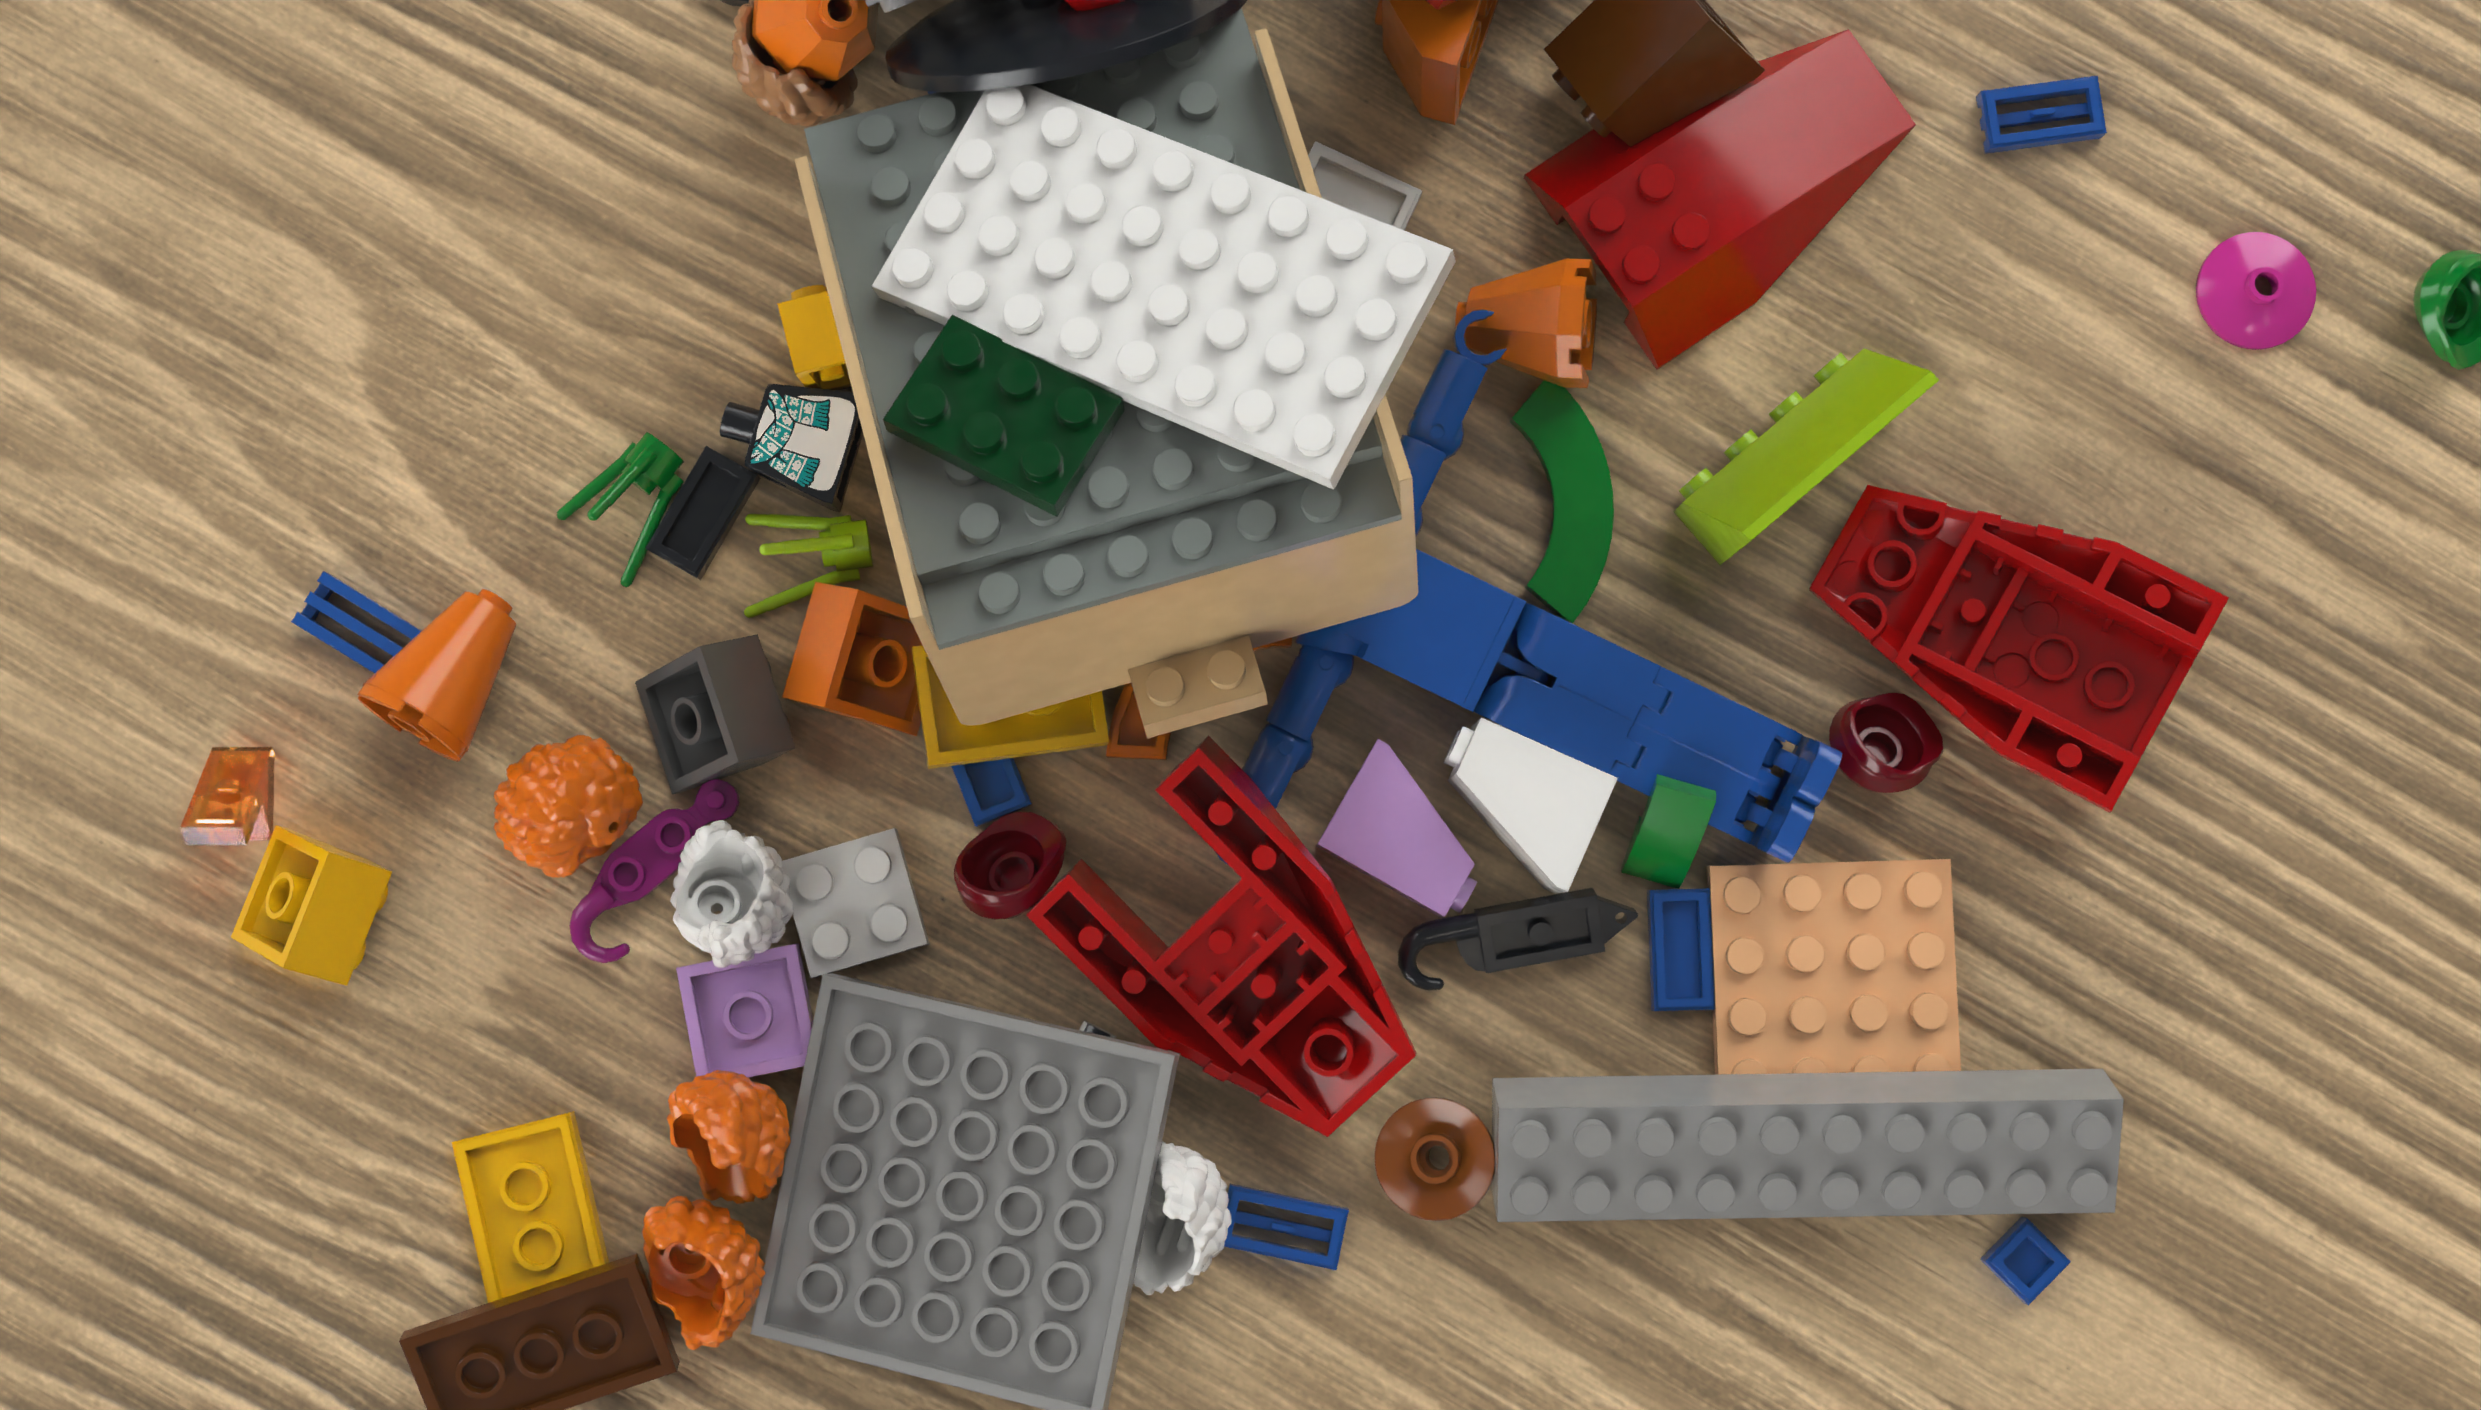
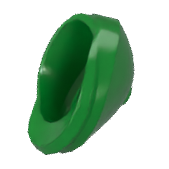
M2469 250L2451 251L2442 255L2424 271L2416 284L2413 302L2420 327L2436 355L2443 361L2449 362L2455 369L2460 370L2471 367L2481 361V254Z

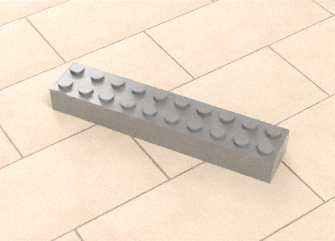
M2103 1069L1492 1078V1140L1495 1150V1174L1491 1183V1191L1497 1222L2115 1213L2124 1099Z

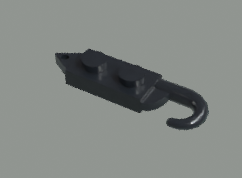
M1593 888L1474 909V913L1431 920L1413 927L1403 938L1398 950V966L1403 977L1413 986L1424 990H1440L1444 986V981L1440 978L1428 977L1422 974L1417 967V955L1426 946L1456 941L1461 956L1470 967L1477 971L1492 973L1605 952L1604 944L1638 917V913L1632 907L1597 896ZM1618 913H1624L1621 919L1615 918Z

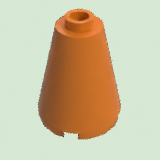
M482 589L478 595L464 592L363 684V687L357 694L359 695L358 700L373 714L397 731L401 732L405 729L420 738L418 744L444 758L459 762L465 752L469 750L516 628L515 621L509 616L513 608L504 599L486 589Z

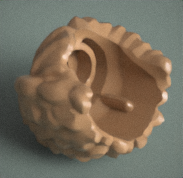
M749 0L748 3L743 4L738 9L737 16L733 20L737 31L732 40V50L734 51L732 66L737 72V79L742 85V91L751 98H756L758 106L763 111L768 112L770 116L778 117L784 123L815 126L830 116L840 115L853 104V92L858 87V79L853 68L838 81L834 82L810 79L805 70L800 68L792 69L788 74H782L774 65V60L768 52L762 49L751 36L754 0Z

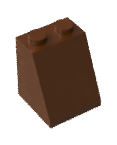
M1594 0L1544 48L1545 52L1558 67L1552 74L1556 83L1574 101L1582 97L1587 104L1580 113L1591 127L1603 138H1606L1613 132L1630 147L1755 80L1765 71L1706 0Z

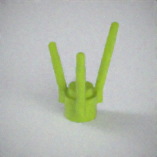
M753 513L746 515L745 521L748 525L823 530L819 532V538L765 543L759 547V551L762 555L821 551L824 567L836 566L837 570L745 608L744 615L747 618H753L812 594L815 582L836 585L841 582L860 580L859 568L873 567L866 519L852 521L851 515L832 518Z

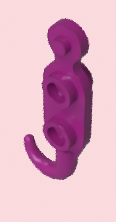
M719 779L704 783L698 790L692 807L685 810L678 808L667 809L661 812L609 855L589 893L581 899L572 912L569 924L571 940L582 955L592 961L608 963L617 961L630 952V947L626 943L614 948L598 946L590 934L592 922L606 910L646 897L678 870V864L681 862L680 855L684 850L685 843L695 835L698 828L718 820L725 821L736 813L740 802L739 794L733 785Z

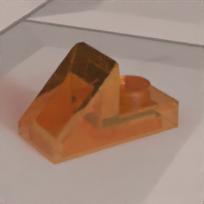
M212 747L180 826L185 845H247L249 840H269L273 832L275 755L272 747Z

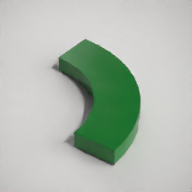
M1543 380L1510 420V423L1522 433L1537 454L1545 471L1547 481L1550 483L1553 500V520L1551 522L1547 548L1540 565L1525 588L1560 618L1573 624L1587 605L1598 585L1607 561L1614 521L1613 489L1604 450L1594 427L1583 409L1565 387Z

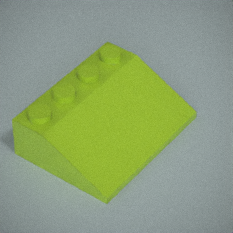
M1864 348L1849 361L1842 353H1839L1814 375L1815 379L1821 384L1805 399L1795 391L1769 413L1776 423L1764 434L1758 437L1750 429L1724 452L1731 462L1713 476L1707 468H1704L1685 484L1679 492L1686 500L1673 512L1719 565L1723 564L1936 384L1939 379L1934 373Z

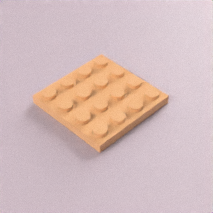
M1951 859L1706 867L1707 888H1710L1715 1001V1009L1712 1010L1715 1075L1961 1071Z

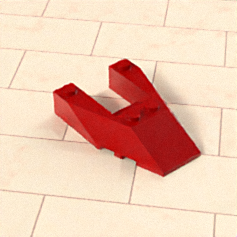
M1208 735L1163 779L1155 791L1241 877L1169 947L1082 859L1043 895L1026 916L1155 1047L1180 1053V1056L1203 1067L1202 1071L1222 1082L1228 1080L1260 1097L1259 1101L1328 1137L1416 1056L1417 1052L1331 878L1253 780Z

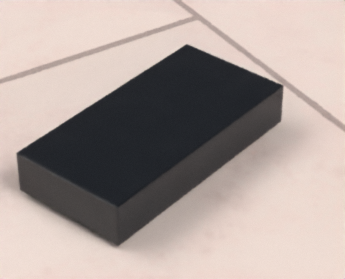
M706 446L645 549L701 580L761 478Z

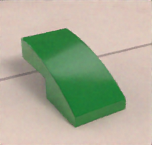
M1657 774L1644 813L1638 817L1621 867V873L1679 889L1688 873L1716 803V791Z

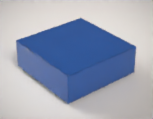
M2023 1216L1980 1258L2027 1305L2071 1263L2028 1218Z

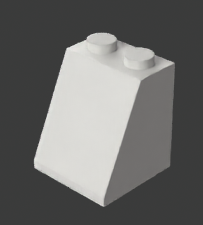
M1482 717L1471 729L1462 726L1461 730L1457 731L1444 760V764L1453 767L1448 782L1545 890L1554 894L1568 892L1618 778Z

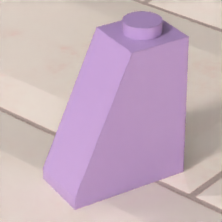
M1377 739L1316 846L1440 918L1445 917L1450 908L1460 913L1477 884V881L1468 877L1475 863L1391 747Z

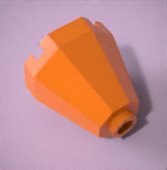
M754 0L751 36L762 49L768 52L774 60V65L782 74H788L792 69L800 68L805 70L810 79L829 82L838 81L875 50L879 2L868 7L865 0Z
M1567 258L1470 288L1467 302H1458L1455 327L1464 316L1472 311L1488 310L1494 312V314L1482 321L1473 322L1468 325L1464 334L1467 348L1477 355H1488L1493 351L1506 348L1507 350L1501 358L1495 362L1561 387L1588 388L1589 377L1585 370H1592L1597 321V299L1585 298L1586 285H1596V270L1592 260Z

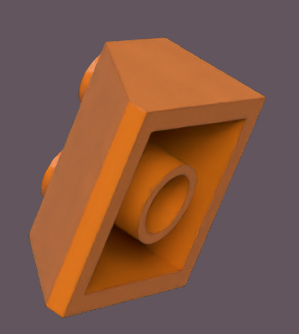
M815 582L782 698L917 736L921 724V714L912 647L921 646L922 643L910 620L907 606L859 589Z

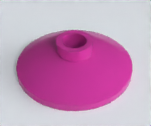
M2248 232L2225 240L2209 253L2198 273L2196 298L2203 319L2217 336L2240 348L2262 350L2285 343L2303 329L2314 309L2316 283L2308 261L2293 244L2273 234ZM2257 277H2264L2270 282L2272 292L2269 296L2262 295L2257 291L2255 287Z

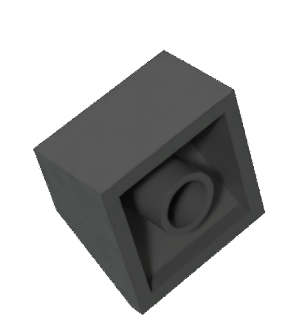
M758 634L699 646L635 682L672 795L702 786L710 780L722 779L763 765L796 748L790 732V723L783 711L771 675V666L764 654Z

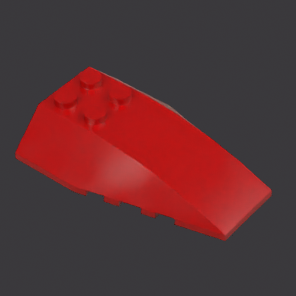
M1849 29L1758 61L1765 71L1755 80L1632 147L1627 145L1613 132L1606 138H1603L1592 129L1524 175V179L1555 224L1558 225L1564 220L1568 222L1629 310L1624 323L1656 370L1754 306L1916 126Z
M1867 485L1812 582L1809 591L1996 754L2111 813L2229 597L2115 541L2094 537V539L2063 533V529L2038 524V527L2001 519L2002 515L1980 510L1975 513L1949 507L1945 502Z

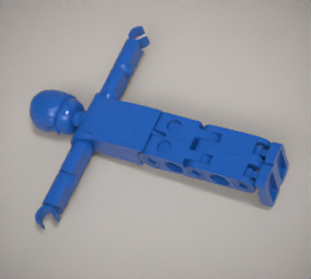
M1472 311L1464 316L1455 327L1453 343L1457 353L1447 349L1443 350L1413 412V417L1409 421L1407 435H1402L1400 439L1413 479L1416 536L1421 531L1423 523L1421 506L1443 461L1455 455L1462 445L1464 438L1462 421L1488 369L1485 366L1500 359L1507 350L1505 348L1493 351L1488 355H1477L1471 352L1465 344L1464 334L1468 325L1492 316L1494 314L1492 311ZM1416 549L1419 593L1412 601L1397 608L1297 636L1295 643L1301 644L1302 647L1266 718V721L1269 723L1259 733L1258 740L1255 741L1242 768L1276 809L1292 774L1304 768L1311 759L1314 748L1312 733L1333 689L1344 684L1352 674L1354 666L1353 655L1524 737L1617 777L1618 782L1647 796L1650 795L1657 774L1715 790L1716 803L1708 825L1751 844L1786 863H1789L1797 853L1813 820L1815 807L1820 804L1840 765L1843 753L1820 741L1807 738L1793 729ZM1781 741L1784 743L1787 741L1796 745L1793 752L1790 753L1782 749ZM1775 765L1783 769L1780 778L1771 774V770L1768 768H1773ZM1760 795L1769 799L1766 807L1756 804L1754 796L1758 797ZM1749 820L1757 825L1752 832L1744 828V825L1741 823ZM1218 855L1219 859H1220L1221 861H1223L1224 863H1226V862Z

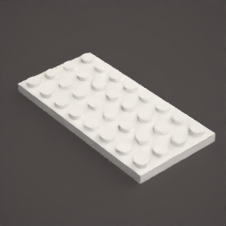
M1023 85L984 91L872 284V288L879 298L902 308L907 306L913 309L916 314L942 325L947 323L951 315L961 318L1001 338L1003 342L1064 369L1123 398V401L1334 490L1456 260L1451 248L1032 85Z

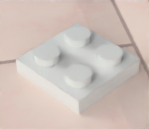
M896 828L782 861L781 869L783 873L790 877V899L793 902V917L811 978L930 944Z

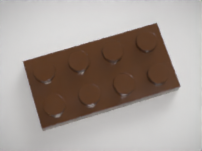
M638 1253L406 1330L399 1340L427 1410H565L675 1373L680 1363L659 1307L653 1300L651 1287Z

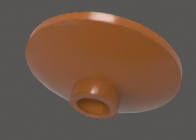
M1439 1097L1415 1100L1393 1113L1380 1131L1375 1147L1377 1177L1388 1198L1398 1208L1411 1216L1430 1221L1452 1219L1474 1208L1489 1190L1495 1174L1494 1142L1484 1122L1465 1105L1451 1099ZM1434 1146L1445 1148L1449 1154V1163L1444 1169L1436 1168L1430 1162L1429 1153Z

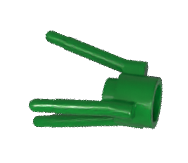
M648 432L643 435L637 444L632 442L620 458L573 496L557 512L559 520H566L619 475L621 476L588 511L587 516L590 520L596 521L631 484H634L647 495H650L656 487L660 489L620 582L623 587H629L632 584L648 551L645 548L657 530L672 496L684 483L675 474L684 461L672 449Z

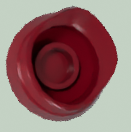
M1892 692L1851 701L1839 709L1829 729L1831 747L1843 753L1839 765L1841 772L1857 786L1872 792L1893 793L1915 787L1925 779L1932 765L1943 754V738L1938 728L1926 711L1915 700L1905 694Z
M1014 812L1004 815L993 822L971 840L957 858L954 867V880L963 903L975 914L994 920L1011 919L1028 911L1047 892L1062 868L1067 843L1063 831L1055 823L1032 812Z

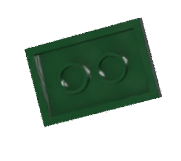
M951 315L883 418V422L888 432L1057 517L1125 409L1123 398L1064 369L1003 342L1001 338Z

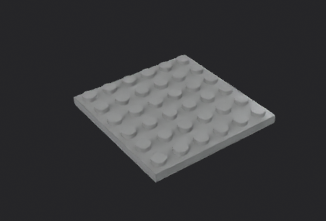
M833 973L823 974L790 1134L791 1143L786 1154L763 1269L766 1274L760 1286L750 1334L1045 1410H1108L1180 1053Z

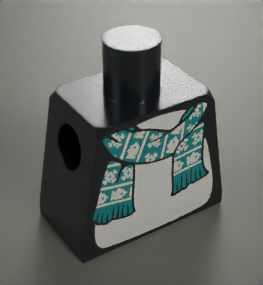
M768 384L760 410L729 402L725 408L720 426L721 437L749 444L745 457V466L750 471L830 510L841 512L863 436L853 392Z

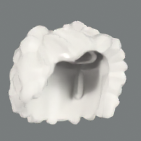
M724 820L712 822L711 825L698 828L695 835L685 843L684 850L680 855L681 862L678 864V875L673 881L675 891L672 893L670 900L676 909L673 921L681 935L688 942L698 947L701 951L711 953L715 967L725 968L731 964L738 965L742 961H750L754 959V954L763 953L768 950L771 944L777 943L785 933V924L794 913L793 902L790 899V877L783 873L781 869L782 858L772 847L765 846L763 839L759 836L746 837L745 833L733 830L731 825ZM715 911H721L720 914H713Z
M1162 1141L1134 1278V1285L1141 1288L1146 1295H1152L1154 1291L1162 1294L1168 1285L1174 1292L1180 1291L1184 1286L1191 1285L1194 1275L1205 1272L1210 1266L1212 1258L1216 1257L1223 1250L1228 1228L1232 1223L1231 1213L1227 1208L1229 1202L1228 1193L1225 1190L1228 1187L1227 1184L1221 1179L1215 1163L1204 1159L1200 1153L1190 1148L1175 1146L1173 1143L1166 1144Z

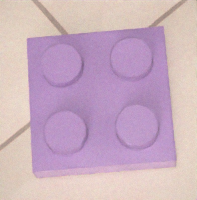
M799 944L768 949L763 953L754 954V959L750 961H742L738 965L731 964L725 968L715 967L713 960L676 968L696 1076L721 1070L744 1074L749 1078L805 1065L813 1025V1015Z

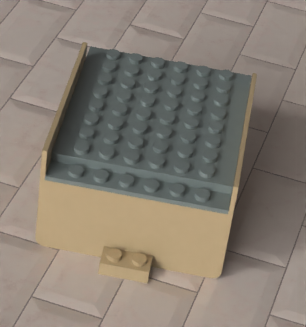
M1242 8L1215 27L1161 51L1100 70L1030 84L1322 198L1268 30L1264 28L1255 31L1256 54ZM985 90L935 92L805 128L804 131L816 177L807 156L794 160L909 617L961 724H986L1132 683L1143 727L1148 739L1268 705L1266 691L1253 648L1397 608L1416 598L1419 590L1413 479L1386 394L1376 409L1372 420L1334 490L1123 401L1125 411L1057 517L888 432L883 418L945 325L916 314L913 309L907 306L902 308L879 298L872 288V284Z

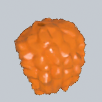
M577 735L568 738L565 743H553L552 745L549 743L547 745L537 744L519 762L508 766L506 769L508 780L501 782L498 785V789L494 792L495 801L498 803L494 811L495 819L498 820L494 824V830L496 831V836L503 841L504 849L511 851L519 861H526L528 866L542 869L546 876L565 878L574 874L579 865L591 857H598L606 853L611 848L612 843L617 838H620L628 826L637 819V812L643 804L642 794L639 791L640 784L638 779L633 776L634 771L631 764L623 760L621 756L616 755L610 745L602 738L592 739L589 736Z
M721 1070L696 1076L692 1082L679 1084L668 1099L671 1112L667 1116L670 1127V1141L677 1148L687 1149L688 1157L696 1166L697 1174L700 1177L699 1185L704 1198L714 1201L721 1197L727 1202L734 1201L736 1204L754 1202L755 1196L762 1200L767 1199L772 1188L777 1185V1178L782 1176L784 1154L791 1143L788 1134L787 1107L782 1099L778 1097L776 1091L766 1084L752 1082L744 1074Z
M676 1196L671 1198L665 1206L651 1207L643 1219L644 1227L642 1234L645 1240L643 1252L645 1260L649 1265L648 1278L651 1283L652 1297L656 1303L670 1308L674 1313L675 1319L682 1322L681 1335L690 1350H696L700 1346L716 1348L720 1343L732 1337L733 1332L746 1318V1313L754 1306L755 1299L759 1296V1287L762 1285V1280L766 1274L763 1270L765 1263L759 1256L761 1245L758 1239L752 1238L746 1232L741 1221L730 1217V1212L727 1208L714 1206L709 1200L705 1199L691 1202L686 1196Z

